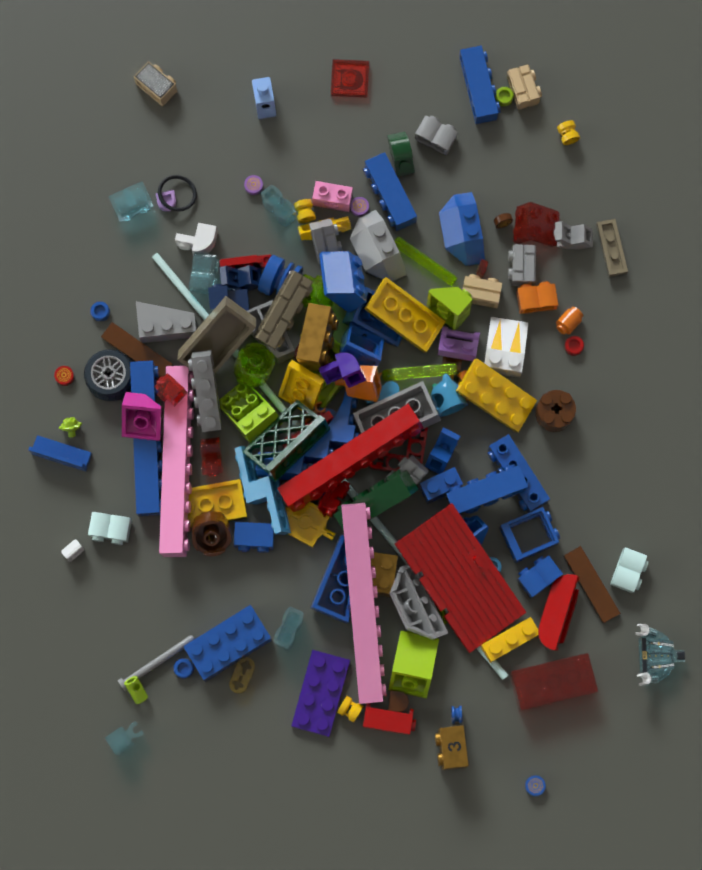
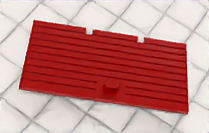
M453 503L394 543L414 574L416 575L420 571L423 573L419 581L438 609L443 611L447 608L449 613L444 615V617L469 653L527 613Z

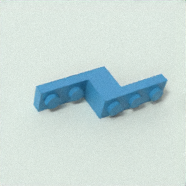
M236 447L235 459L239 466V477L243 484V495L246 502L258 505L267 501V509L271 515V527L274 533L280 535L291 533L284 499L277 489L280 487L279 479L276 482L270 476L258 479L255 463L242 452L246 447Z

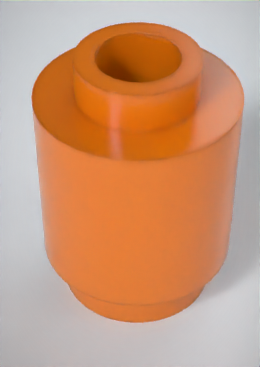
M576 307L567 309L556 321L557 330L561 334L570 335L582 322V312Z

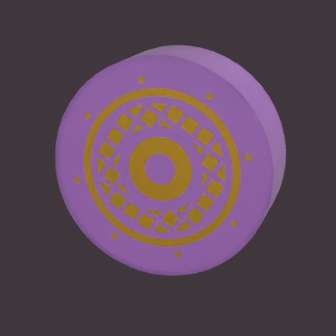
M256 175L247 177L244 182L246 192L251 195L259 194L263 190L262 179Z
M363 197L354 198L350 204L352 214L358 217L367 214L369 211L368 201Z

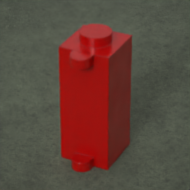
M371 703L366 704L363 728L410 735L411 731H415L414 709H410L409 714L371 708Z

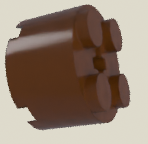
M561 390L549 391L543 394L538 402L535 411L536 420L549 432L563 431L571 424L576 414V405L568 392ZM553 408H556L559 413L555 414V411H552Z
M208 511L194 518L192 524V543L194 548L206 556H218L226 551V548L231 543V528L228 519L222 512Z

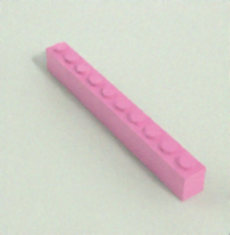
M166 366L159 553L163 557H187V551L190 550L187 532H190L191 527L190 520H188V513L191 512V502L188 499L189 494L192 492L189 475H192L190 457L193 456V447L190 445V438H193L194 434L193 427H191V420L194 419V409L191 407L195 393L192 390L191 378H194V374L187 366Z
M365 503L341 505L359 704L383 702V696H386V685L381 683V676H385L384 664H380L379 657H383L382 645H378L377 637H381L380 625H376V618L379 617V607L374 605V598H378L377 586H373L372 578H376L375 566H371L370 560L374 558L373 547H369V539H372V528L367 527V519H371L370 507H366Z

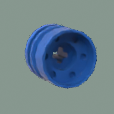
M272 255L261 275L258 291L270 296L276 289L277 295L289 272L294 270L295 263L291 262L285 269V259ZM298 265L294 271L302 275L303 267Z

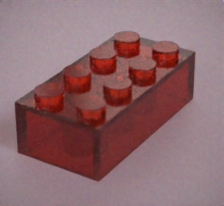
M588 653L514 670L509 673L519 712L598 692Z

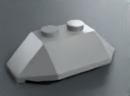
M376 210L360 216L351 234L350 241L357 256L362 261L365 272L380 279L387 277L392 282L407 276L401 254L384 219Z
M409 565L399 568L390 591V596L406 630L432 640L448 634L434 601L419 581V578L422 577L421 573L419 572L415 575Z

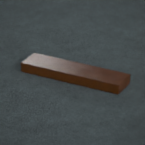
M113 322L101 336L103 340L135 362L154 361L155 366H158L159 369L158 378L162 381L166 377V366H173L171 362Z
M579 546L565 554L563 557L573 574L579 576L580 580L578 582L602 623L621 614L582 547Z

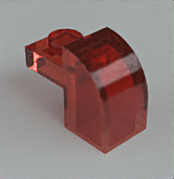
M220 437L200 439L202 474L216 476L219 473H223Z

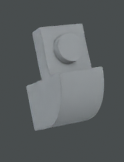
M563 221L555 222L554 237L557 241V247L563 249L593 247L592 228L585 224L569 226Z

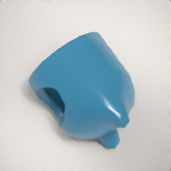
M448 374L443 375L440 383L432 385L431 398L440 417L456 413L467 405L465 397L456 392L459 385Z

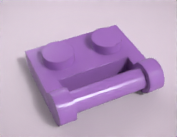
M443 326L437 355L473 361L476 359L480 333L456 331ZM446 337H453V338H458V339L470 340V341H472V342L462 341V340H456V339H451V338H446Z

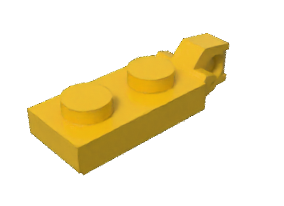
M348 216L334 219V217L328 218L332 220L333 224H337L339 232L351 229ZM310 223L298 226L301 240H312Z

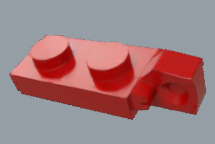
M271 254L220 259V267L229 266L237 269L250 265L260 266L264 269Z

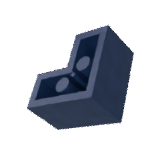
M214 284L212 287H208L211 312L225 296L244 310H250L247 289L238 287L228 291L227 286L223 284Z

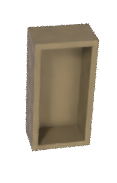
M225 296L178 350V361L189 368L188 359H191L192 352L212 350L216 373L256 328V318Z

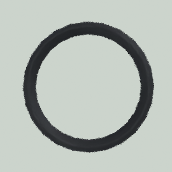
M181 175L166 177L158 187L160 202L172 211L188 210L193 206L197 198L194 184L188 178ZM181 179L187 182L193 191L192 201L187 206L181 208L172 207L167 204L162 197V187L167 181Z

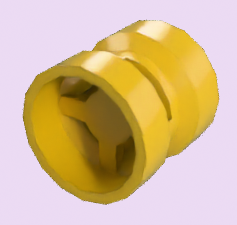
M573 120L565 121L557 126L558 133L562 135L561 141L563 145H570L580 140V135L575 130L576 125Z
M302 199L294 203L295 211L298 212V223H309L316 219L315 212L312 211L313 203L311 199Z
M346 696L337 713L342 716L346 715L354 723L364 706L353 702L352 698Z

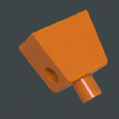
M360 365L366 381L348 388L343 378L335 381V385L345 386L349 397L378 402L382 384L377 366Z

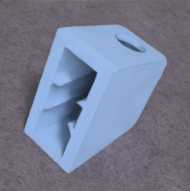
M270 77L253 79L252 87L258 119L275 117L276 109ZM265 104L270 105V106L267 107V108H263V107H262V105H265Z

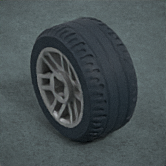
M106 349L94 354L87 361L84 369V380L90 392L95 397L105 401L122 399L126 392L131 391L130 359L124 353L113 349Z

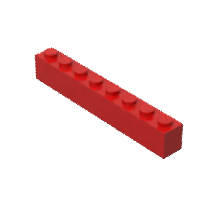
M408 403L277 489L293 512L300 511L310 501L319 499L327 490L336 488L344 479L353 477L355 472L361 468H366L375 459L384 457L392 448L401 446L409 437L418 435L424 427Z

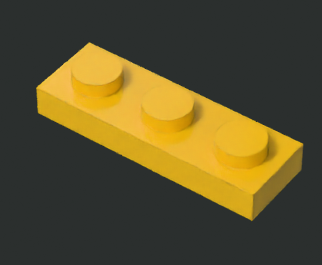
M529 617L485 642L480 647L491 663L538 636V628L533 619Z

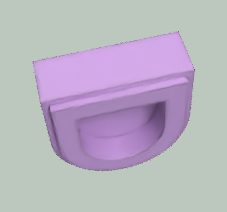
M174 190L162 192L164 201L170 206L175 207L176 198ZM156 193L158 207L162 211H171L160 202L158 193Z

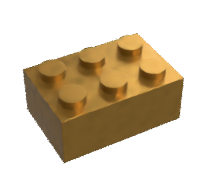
M308 303L296 356L297 361L308 370L320 372V367L330 363L331 357L329 352L330 349H333L335 342L333 334L334 331H337L339 320L332 307Z

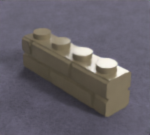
M294 270L290 271L253 338L272 349L280 348L285 340V337H283L286 330L289 331L294 324L293 317L296 313L299 314L304 306L302 303L305 296L308 297L313 290V287H311L313 281Z

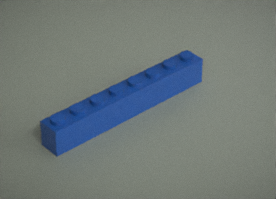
M154 361L130 362L131 393L146 394L157 403L156 396H160L159 385H156V377H159L158 366H155ZM133 438L136 514L138 516L161 515L162 479H160V472H162L163 462L159 460V453H162V442Z

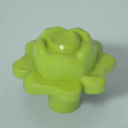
M75 417L65 418L59 429L68 432V437H75V431L80 428L82 422L77 421Z

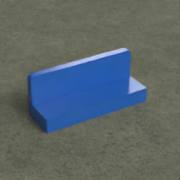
M38 435L33 447L28 449L32 455L85 472L92 453Z

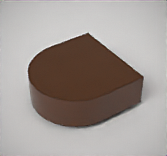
M390 691L388 710L395 712L406 710L409 705L408 696L403 692Z

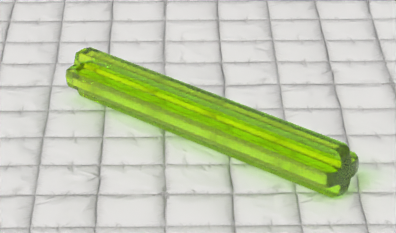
M397 237L394 240L398 250L450 286L455 284L457 277L402 238Z
M453 363L384 369L382 377L383 380L388 381L443 376L444 374L456 375L457 365Z

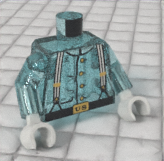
M637 624L641 628V632H636L637 636H641L639 638L640 674L637 677L641 676L643 679L639 686L658 683L669 676L670 671L674 669V662H685V651L674 650L673 641H669L668 637L658 630L650 628L647 624Z

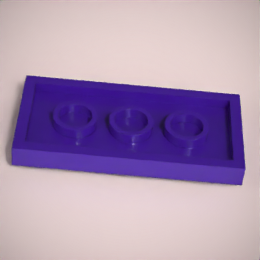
M312 650L291 727L330 737L350 663L349 659Z

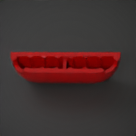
M563 575L557 578L551 586L538 629L540 641L549 649L558 651L559 643L563 644L579 595L576 585L580 579L577 575Z

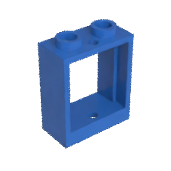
M350 322L342 336L339 353L352 354L360 365L378 366L382 357L384 338Z
M543 507L500 525L499 529L515 563L558 545V539H560L559 532L556 528L553 529L550 523L552 521L551 515ZM539 517L550 542L522 554L511 528Z

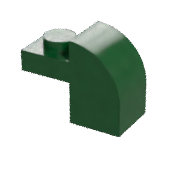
M406 132L387 135L397 177L415 173L412 149Z

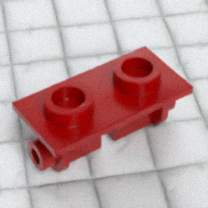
M340 482L336 488L327 490L320 499L317 508L323 517H326V515L332 517L337 512V507L341 505V501L336 499L345 498L350 489L349 482Z

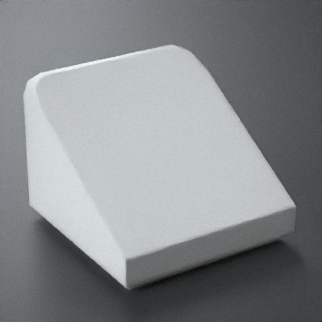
M75 539L61 553L71 562L84 551V548Z

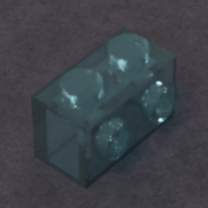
M143 181L108 196L120 222L128 221L134 215L146 213L154 207Z

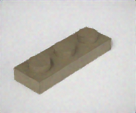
M616 219L597 222L596 226L608 276L627 274L628 269Z

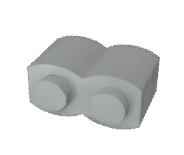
M425 115L415 133L414 139L447 155L457 138L458 132L454 126L441 124L438 118Z

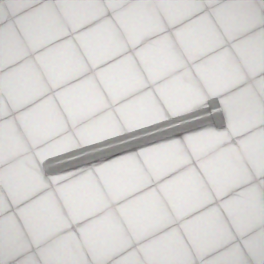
M192 635L188 636L126 679L120 678L117 681L126 692L127 688L124 682L133 676H137L140 679L183 650V646L193 641L194 637Z

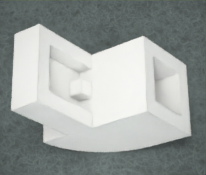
M198 223L195 237L176 233V245L182 250L192 249L193 257L204 256L215 246L218 234L217 226Z

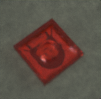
M333 59L331 96L367 98L369 61Z

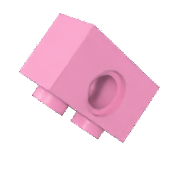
M316 181L312 197L313 206L349 212L353 187Z

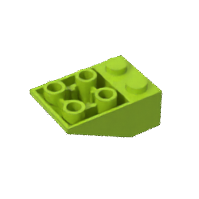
M246 379L219 399L220 409L250 444L279 417L277 412Z

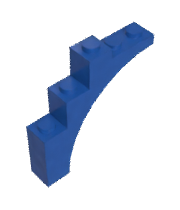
M345 391L342 404L336 416L328 424L330 430L279 479H292L306 470L309 463H317L334 452V449L340 448L360 435V433H357L356 426L354 425L355 417L353 415L354 408H357L358 398L349 397ZM273 457L264 458V464L267 466L273 460ZM256 465L255 471L258 477L269 476L268 473Z

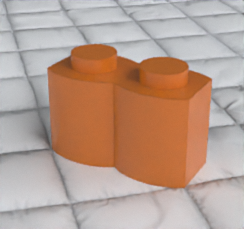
M548 281L541 282L538 286L523 284L516 291L520 314L550 311L558 308L555 284H550Z

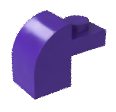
M349 353L335 354L336 361L319 368L326 384L343 378L348 388L366 381L364 372L357 359Z

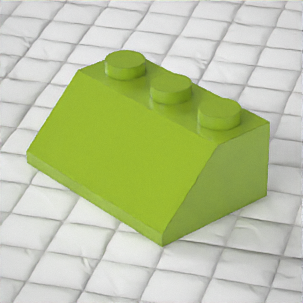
M459 287L430 289L428 292L426 307L445 320V324L452 330H457L470 315L473 299L467 290H461Z

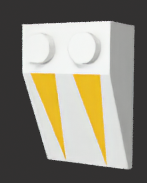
M491 317L484 363L500 375L520 378L523 369L528 322Z

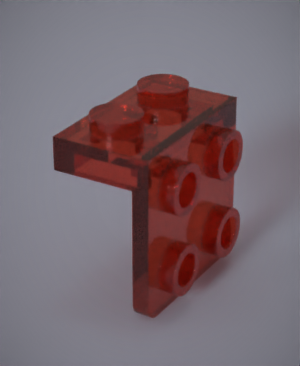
M533 202L517 206L513 242L520 244L532 240L550 247L556 246L557 241L554 237L555 222H559V212Z

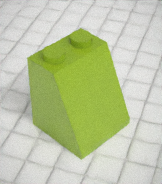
M400 631L388 690L427 699L439 643L438 638L432 640L411 631Z

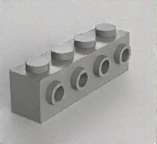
M212 350L192 352L191 359H188L189 370L193 371L194 378H191L192 389H196L197 394L194 397L195 408H199L200 414L197 415V424L202 427V432L221 430L222 417Z

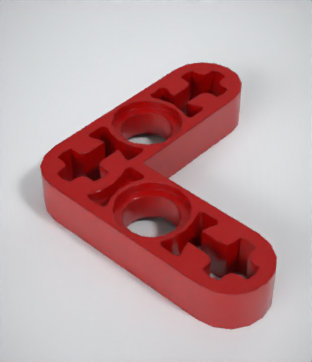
M428 427L424 428L423 430L425 431L420 433V439H424V441L412 439V436L409 437L406 456L387 453L384 456L387 457L386 467H382V462H377L376 465H373V461L368 467L378 471L391 472L393 470L396 472L400 467L396 469L391 468L389 461L397 459L401 462L404 457L409 459V455L421 457L420 460L416 459L422 464ZM412 444H420L422 450L419 453L412 452ZM384 457L378 458V460L384 461Z

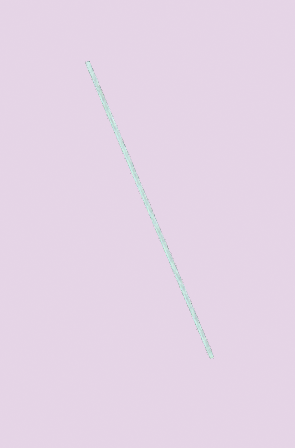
M158 253L152 256L153 260L202 319L205 320L209 316L206 310ZM237 349L232 355L282 414L287 409ZM297 420L292 421V427L301 426ZM349 485L350 489L347 493L353 499L358 493ZM377 516L372 518L370 521L408 565L394 544L397 540ZM481 647L476 648L502 680L508 676L496 660L490 663Z

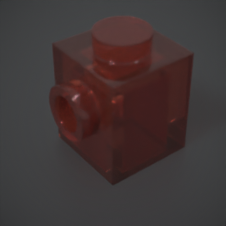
M168 373L165 376H161L154 386L158 391L156 395L163 402L168 400L174 407L187 394L184 387Z

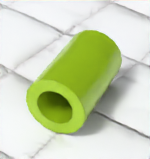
M137 676L130 677L124 682L135 704H140L148 698Z

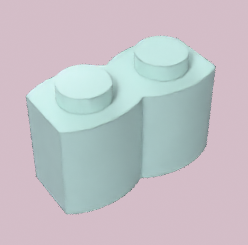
M92 512L88 535L92 537L93 541L104 542V539H109L112 544L123 545V542L128 543L132 519L124 516Z
M626 547L623 548L610 585L630 593L639 590L642 579H639L640 574L646 571L649 561H646L647 555Z

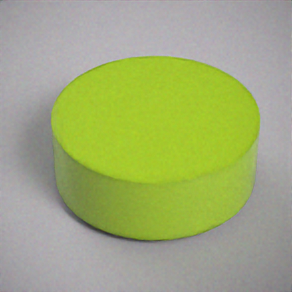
M508 87L499 88L496 91L495 101L499 102L500 106L510 105L514 97L513 91Z

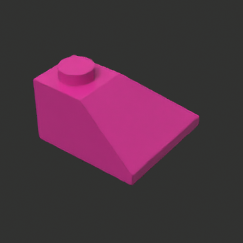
M126 392L122 403V437L160 441L161 406L146 394Z

